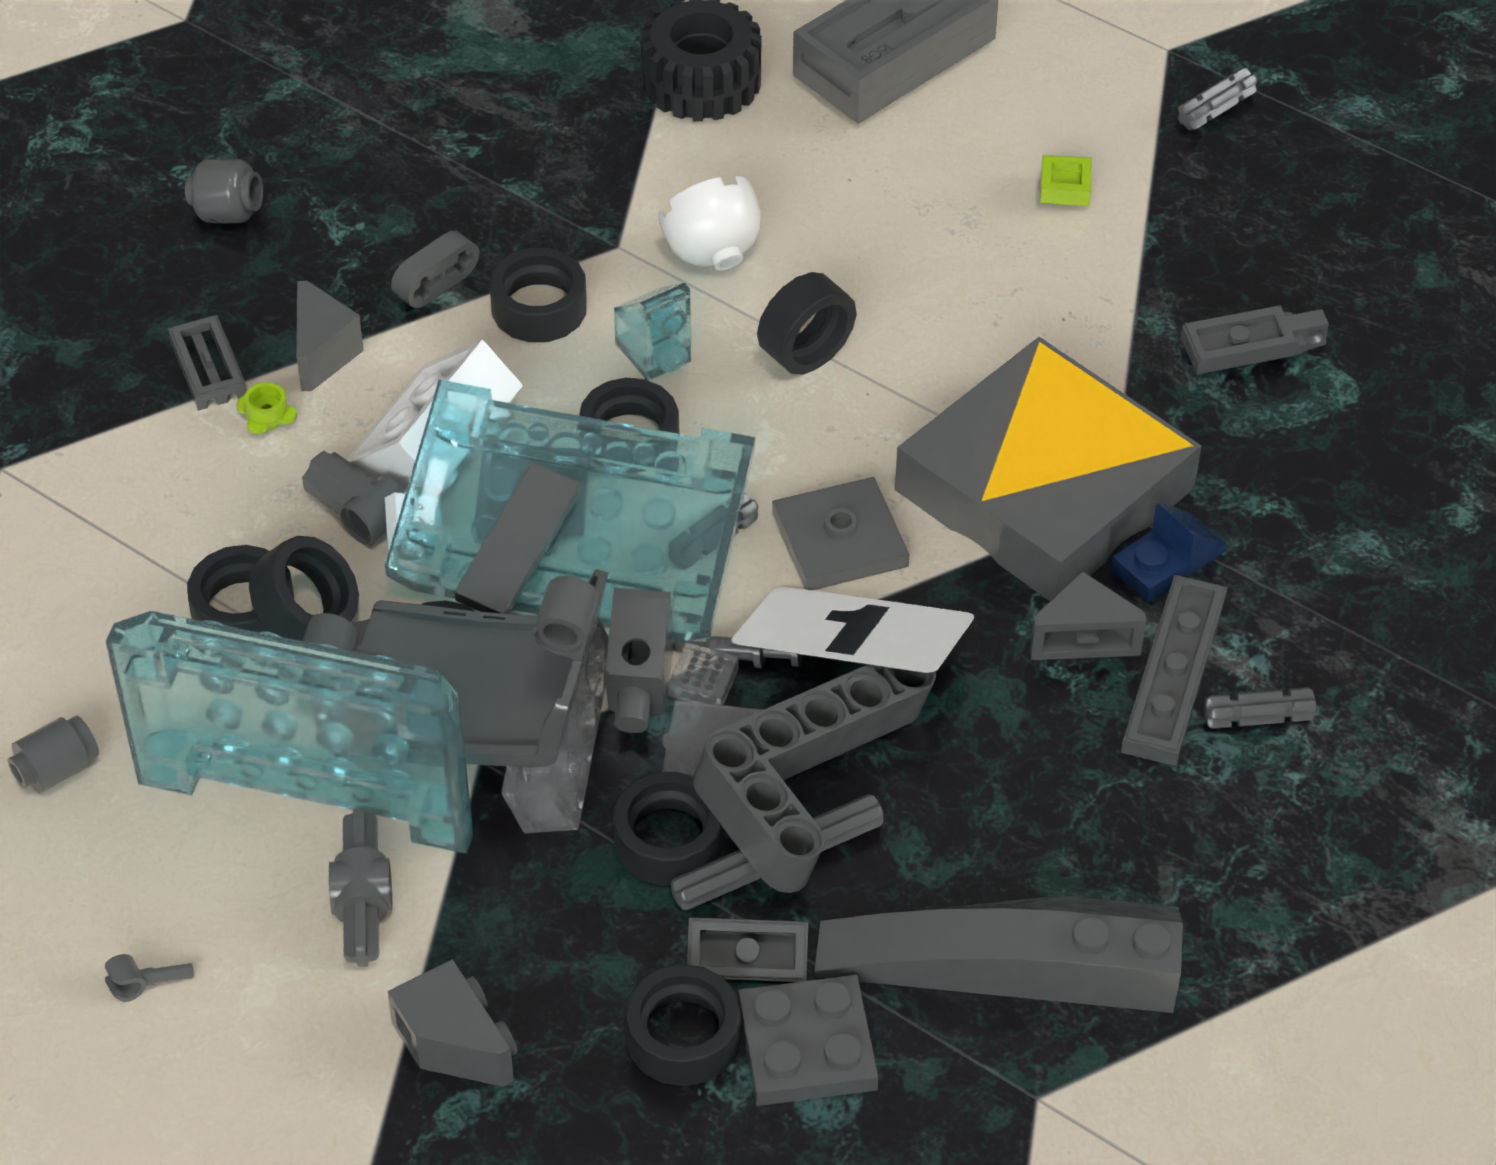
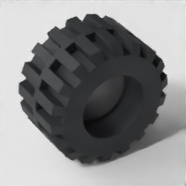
M678 0L670 3V8L661 7L654 12L655 18H648L644 24V31L641 34L643 89H646L647 98L650 102H657L658 109L663 112L672 111L673 117L680 119L691 117L693 121H703V118L718 120L723 119L724 114L727 113L735 115L742 111V105L749 106L754 101V94H758L761 87L762 36L760 35L758 23L752 22L753 16L750 13L739 11V6L731 2L726 4L720 3V0H689L687 2Z

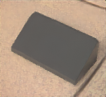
M689 918L687 965L705 967L727 980L806 981L808 922Z

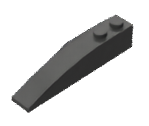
M1062 895L820 921L814 977L835 978L857 975L859 982L1173 1013L1181 976L1183 921L1179 907Z

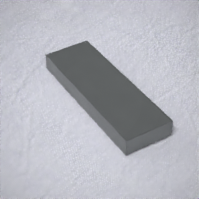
M531 462L455 589V601L479 612L510 614L579 497L581 483L535 462Z

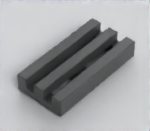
M217 315L167 328L170 343L198 411L208 408V400L216 399L217 404L221 405L228 403L227 395L236 393L238 399L245 395L247 391L245 380ZM210 330L229 376L228 380H220L201 332ZM190 336L210 385L202 386L183 337Z

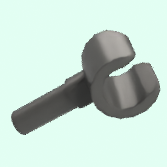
M129 954L116 955L105 963V969L109 976L105 977V982L113 996L122 1002L136 999L144 992L146 986L194 978L192 963L154 969L150 967L139 970L134 959Z

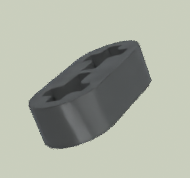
M449 231L406 259L398 267L391 283L393 293L414 308L427 305L465 279L473 271L479 259L480 251L478 246L458 231Z

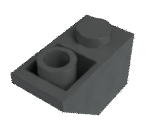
M453 959L388 991L392 1025L420 1069L501 1087L514 1082L511 1056L517 1054V1047L513 1036L503 1021L494 1024L486 1012L488 1003L480 984L473 976L465 979Z

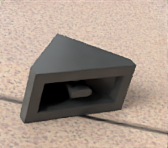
M297 281L296 356L301 391L303 392L313 391L364 351L359 314L309 281Z
M1082 572L1034 616L1030 645L1031 660L1141 656L1146 627L1145 612Z

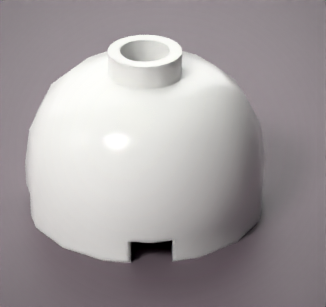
M735 176L738 185L724 186L721 177L713 178L695 184L671 198L669 203L672 210L667 215L660 210L658 219L665 239L673 253L690 265L706 268L715 267L719 271L733 268L741 263L743 255L751 249L760 234L761 228L760 208L749 180L742 176Z

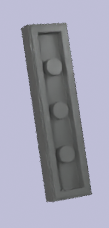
M1174 575L1123 738L1121 753L1177 766L1226 601L1228 587Z

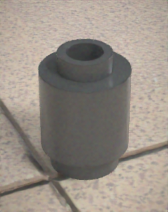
M77 715L68 720L60 717L13 742V756L9 757L7 761L14 778L22 788L25 789L31 786L36 792L42 793L88 768L90 765L89 760L99 755V749L92 732L82 718Z

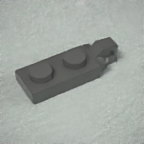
M1280 305L1185 323L1182 326L1181 340L1196 374L1291 357L1304 353L1309 349L1326 345L1329 323L1322 309L1293 315L1292 312H1283Z

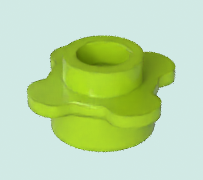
M262 382L251 386L245 392V395L238 399L236 404L238 412L245 414L248 419L247 429L254 434H263L267 430L279 427L281 424L289 425L297 418L296 408L289 406L287 403L286 390L272 382Z

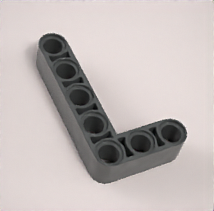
M866 665L720 728L709 735L693 775V786L697 794L762 880L771 888L780 892L791 893L805 887L824 846V835L820 827L783 780L912 723L918 718L936 679V671L933 673H920Z

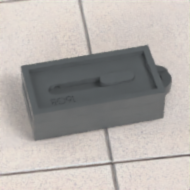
M846 0L794 31L793 76L858 124L996 38L999 0Z

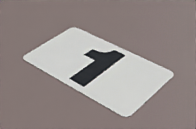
M780 586L774 588L732 637L731 641L733 644L920 673H933L940 668L974 620V615L968 612Z

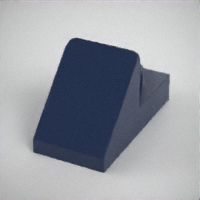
M1159 503L1155 508L1152 531L1112 556L1110 571L1144 601L1149 603L1170 589L1174 575L1190 576L1226 552L1227 543L1190 512Z

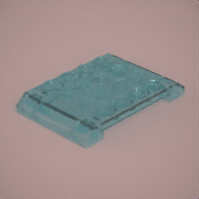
M439 379L385 562L386 576L415 592L455 599V589L531 462H535L580 482L581 493L512 610L538 615L547 585L551 579L558 576H572L589 582L595 569L609 572L598 619L601 621L602 627L610 628L614 588L671 592L674 640L681 638L686 641L709 638L713 629L753 460L755 437L702 427L700 438L539 409L492 400V392L489 388Z
M148 611L113 624L105 642L139 785L192 796L199 779L203 778L350 810L364 808L365 812L409 822L412 843L467 854L473 838L460 696L438 669L396 661L384 655L371 656L341 650L329 644H312L283 638L271 632L258 633L224 626L212 620L199 621L155 611Z

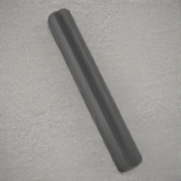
M867 794L813 818L824 835L822 851L883 824L884 813L875 796ZM737 850L673 878L671 881V892L680 909L689 910L761 877L744 854Z

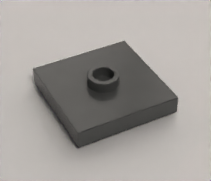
M874 477L772 501V514L802 584L807 590L819 589L909 567L910 554Z

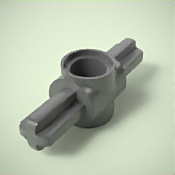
M356 808L353 810V813L343 817V851L335 857L333 862H329V894L332 915H335L338 920L343 922V956L347 962L357 963L358 967L368 966L369 962L377 960L380 954L379 921L386 917L388 911H392V879L390 860L382 852L378 851V819L376 815L365 812L364 808Z

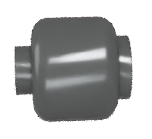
M205 159L196 166L193 176L187 178L185 197L187 203L193 206L196 215L205 223H245L250 219L254 211H258L262 205L263 183L260 174L254 172L245 160Z

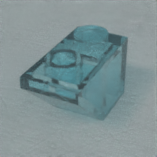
M686 283L660 287L614 307L615 344L646 380L649 381L667 372L675 371L682 365L691 362L690 288Z

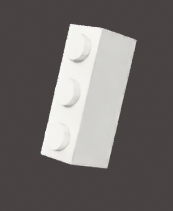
M479 340L423 365L346 460L374 480L380 476H387L393 479L406 494L425 496L432 493L434 496H439L457 481L459 475L456 470L461 463L475 456L484 447V440L486 439L483 436L487 430L499 424L513 410V405L510 401L523 385L484 340Z

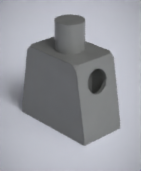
M614 588L605 666V683L608 709L615 712L614 726L621 731L628 733L644 732L648 728L649 714L660 715L665 712L674 643L671 592Z

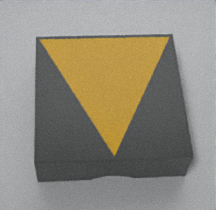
M1038 337L897 447L895 490L948 529L980 545L993 557L997 564L1051 601L1080 573L1084 572L1091 576L1106 563L1113 551L1122 542L1153 524L1157 504L1163 503L1173 507L1195 488L1201 445L1041 337Z

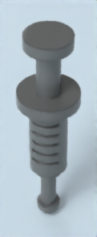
M711 636L706 639V642L686 641L684 638H677L673 643L674 649L678 652H683V650L705 651V654H712L713 658L724 657L725 659L753 661L755 668L762 669L766 664L767 658L791 659V665L794 667H800L803 660V655L736 645L732 643V637Z

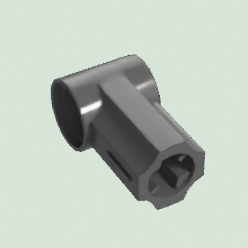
M322 451L310 460L309 468L302 476L304 490L339 514L344 527L350 535L361 544L370 546L387 532L384 498L395 492L406 494L393 479L387 476H380L374 480L336 452L330 454Z

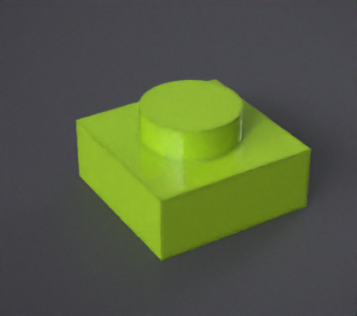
M1042 155L1040 203L1090 206L1092 158Z

